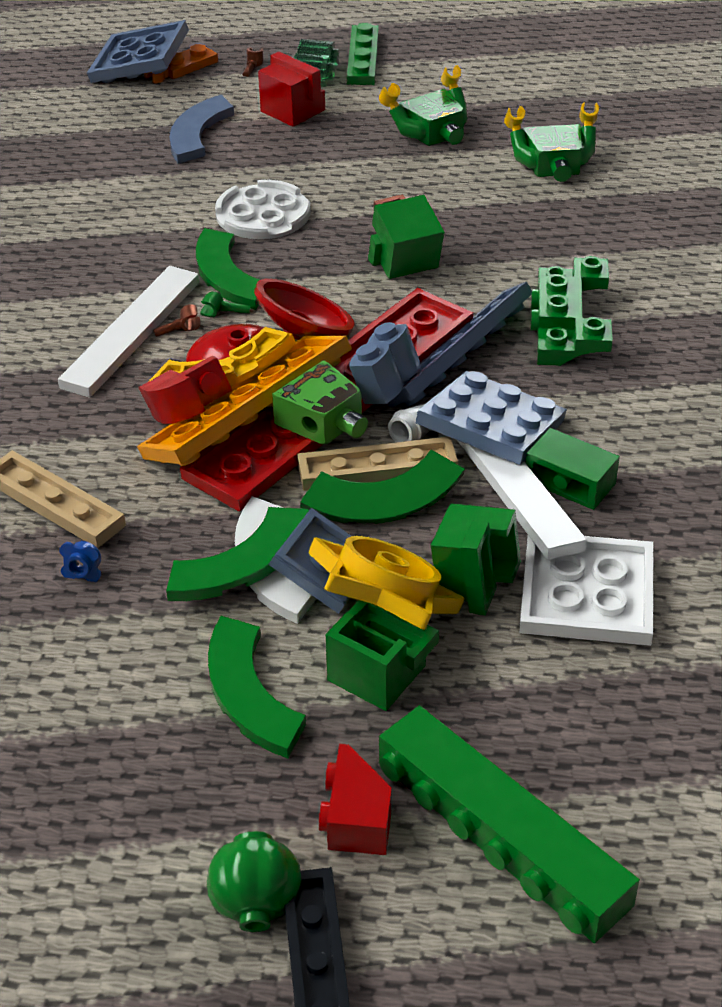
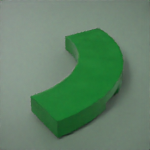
M204 228L196 245V262L202 280L207 286H212L219 291L224 299L237 304L249 305L251 309L256 310L259 303L254 289L260 279L244 273L231 260L230 252L235 244L234 234Z
M430 450L412 469L384 481L351 482L333 477L321 471L300 501V508L309 510L313 508L328 520L340 523L374 522V524L405 519L406 516L420 511L427 506L431 507L442 499L464 475L465 469L437 452Z
M268 507L266 516L258 529L239 545L228 551L206 558L174 560L166 589L167 600L193 601L219 597L223 595V590L231 589L241 584H245L248 587L262 580L275 571L268 564L308 513L309 509Z
M221 615L214 627L208 650V669L215 699L223 714L226 713L240 728V732L258 746L288 759L306 726V715L294 711L277 701L268 693L258 679L253 659L256 646L261 638L260 627Z

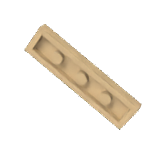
M451 437L297 454L303 491L309 490L321 471L333 477L351 482H378L394 478L409 471L430 450L437 452L457 465L458 459Z
M12 450L0 458V491L82 540L90 542L99 548L126 526L123 513Z

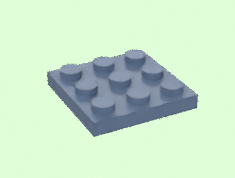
M186 20L112 34L87 72L90 82L102 81L109 83L116 78L127 77L132 79L140 76L142 73L152 72L153 74H159L167 70L189 31Z
M465 371L418 409L415 423L520 465L526 460L527 452L549 428L556 430L561 425L567 409L556 405L551 399L534 397L521 392V389L517 386L492 381L483 373Z

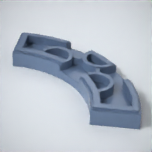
M222 94L206 99L187 109L172 125L169 137L171 153L178 164L204 157L205 147L201 143L202 131L220 120L234 116V107Z

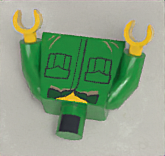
M458 65L454 66L453 76L448 74L446 67L442 73L441 82L444 86L450 88L449 91L444 88L398 103L397 98L400 94V88L397 84L391 83L388 91L385 87L381 90L379 101L382 105L391 108L389 112L401 135L417 139L428 146L446 140L450 144L456 145L464 137V125L467 122L468 116L463 90L457 84L461 76V69Z
M585 102L581 105L579 117L580 121L584 123L582 127L580 124L523 127V129H521V124L525 116L524 108L519 106L517 117H513L510 108H508L504 123L508 128L512 129L510 137L515 159L524 166L531 168L537 177L554 176L555 180L564 182L571 175H579L580 166L586 165L595 153L596 127L593 124L598 118L599 105L595 103L593 113L585 112Z

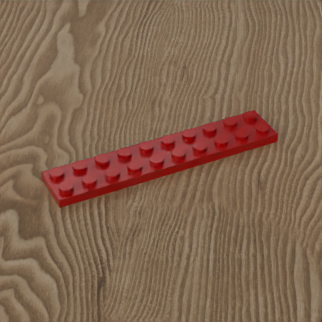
M416 288L351 337L348 341L352 349L340 357L341 362L334 366V368L356 385L349 367L350 360L360 346L367 344L368 339L374 333V329L387 322H392L395 325H407L419 360L422 362L472 320L473 312L420 288ZM362 400V413L373 404H364ZM273 406L266 407L258 412L259 417L255 421L244 426H237L229 432L230 437L227 440L214 446L209 445L199 452L201 456L196 461L181 466V479L240 512L252 496L259 497L298 465L297 454L314 452L323 444L274 423Z

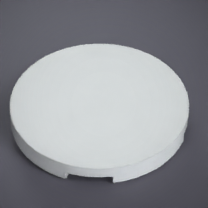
M257 180L258 185L239 189L235 185L221 194L215 205L218 224L229 233L249 239H272L291 234L306 224L311 212L310 201L301 194L300 188L277 180Z

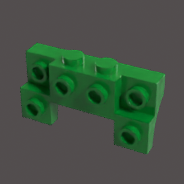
M595 256L574 257L573 269L559 266L539 267L537 289H532L530 328L531 331H537V365L562 366L567 361L580 355L612 351V319H601L598 317L583 318L582 314L583 291L608 289V259Z

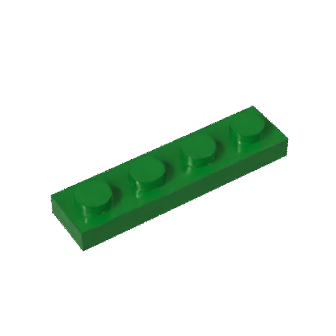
M370 23L352 25L347 85H375L379 25H372Z

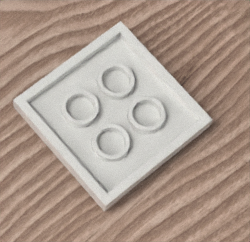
M528 535L519 633L651 646L653 638V542L584 536L587 539L586 551L547 560Z

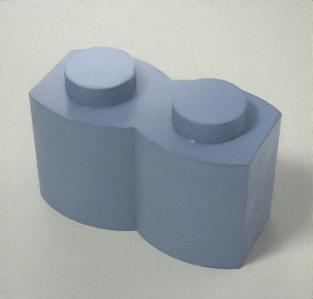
M387 322L377 326L374 329V333L368 339L367 344L360 346L350 360L349 367L356 385L361 391L364 404H387L401 392L403 383L418 371L420 360L406 324L395 325L392 322Z

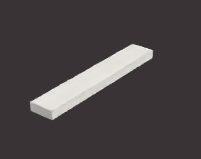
M168 266L58 378L59 388L91 398L153 332V329L157 328L199 284L198 273Z
M457 440L508 509H515L517 521L547 560L586 551L587 539L524 461L519 465Z

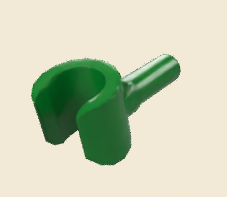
M211 291L201 301L202 304L206 305L203 306L200 314L213 318L220 310L250 314L251 306L224 301L219 293Z

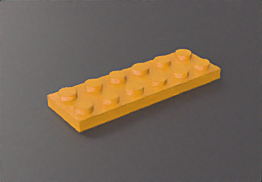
M347 336L302 337L296 341V344L272 365L256 375L232 385L233 391L204 406L205 412L190 419L170 424L139 444L137 448L142 458L160 463L179 464L180 466L193 463L201 456L199 452L209 445L214 446L224 442L230 437V431L237 426L252 423L259 417L258 412L266 407H272V393L323 360L333 367L341 362L340 357L352 349Z

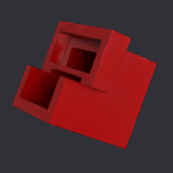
M279 51L270 55L271 65L258 71L260 112L294 127L326 110L325 90L321 89L320 69Z

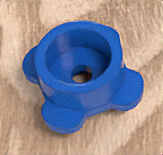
M79 541L75 544L65 542L60 547L59 552L63 556L64 561L61 574L65 578H82L91 582H97L100 579L101 571L98 569V566L101 563V554L95 545L87 541Z

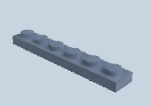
M523 282L501 292L479 311L473 319L420 362L418 371L403 383L401 392L387 403L388 406L393 407L405 403L406 406H411L425 396L423 390L426 387L430 388L445 379L446 375L444 372L447 369L455 368L467 359L465 356L467 351H473L487 341L484 337L486 334H492L501 329L506 324L504 321L506 317L517 314L525 307L523 302L532 295V290L528 283Z

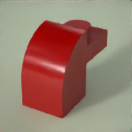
M210 356L182 373L169 370L138 387L152 416L162 424H173L197 416L206 411L204 406L233 391L218 358L215 356Z

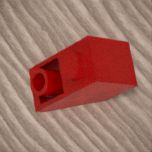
M339 743L336 763L328 762L325 790L331 792L330 802H321L319 831L327 832L328 850L387 855L392 815V787L349 744Z

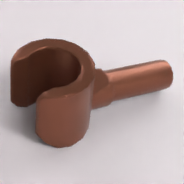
M252 47L247 48V67L242 74L243 76L249 77L255 66L263 64V49L253 51Z
M192 304L184 306L180 311L181 318L153 329L154 335L158 337L182 328L185 331L199 329L201 322L200 317L197 316V307Z

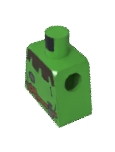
M324 360L272 393L274 423L320 444H328L344 432L353 438H359L367 429L368 420L362 416L360 389Z

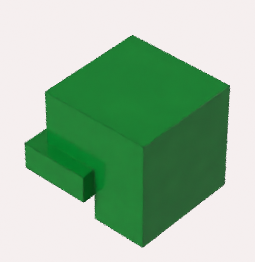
M425 195L374 205L372 225L377 234L370 237L368 259L372 266L381 264L389 279L439 267L445 232Z
M450 503L431 543L433 566L441 574L439 585L465 598L464 601H468L469 613L486 615L497 588L496 582L513 583L521 563L515 509Z
M359 600L325 634L327 680L387 711L425 668L427 655L439 643V630L427 625L425 630L420 629L377 605Z

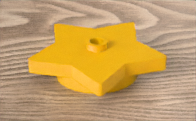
M351 536L346 539L343 546L314 537L308 551L330 573L324 587L326 591L377 605L423 630L426 629L432 614H459L465 599L463 596L439 585L441 574L432 564L404 548L382 540L364 536Z

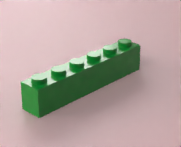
M417 706L379 735V765L383 773L394 782L399 780L407 786L423 808L427 810L434 809L444 817L455 835L463 840L469 838L480 847L486 859L493 867L498 870L506 869L517 878L523 890L530 898L538 902L543 900L554 909L568 930L575 934H584L595 944L635 906L639 878L423 707Z

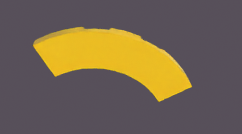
M264 327L253 338L229 351L230 357L219 360L230 386L240 383L272 365L296 344L292 333ZM168 360L149 381L169 370L182 373L203 360L192 362Z

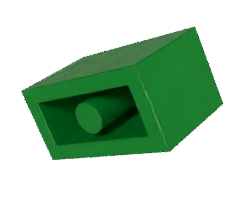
M549 428L527 452L526 464L548 491L594 510L616 484L620 456Z

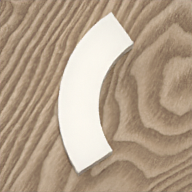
M252 496L239 516L235 532V546L245 541L258 529L266 516L268 507L281 506ZM277 570L250 585L257 594V598L264 605L280 616L297 624L317 599Z

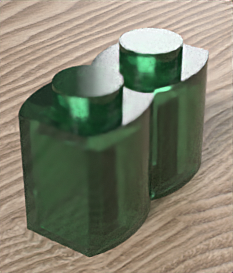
M301 39L294 58L320 69L321 87H326L328 80L334 79L335 66L339 64V49H335V41Z

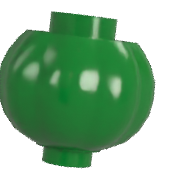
M249 831L235 836L233 842L225 844L217 851L208 868L207 892L210 902L222 916L238 921L240 929L246 932H261L269 929L271 920L285 915V904L289 903L293 898L295 900L301 887V868L296 856L288 847L276 842L270 834L265 832Z

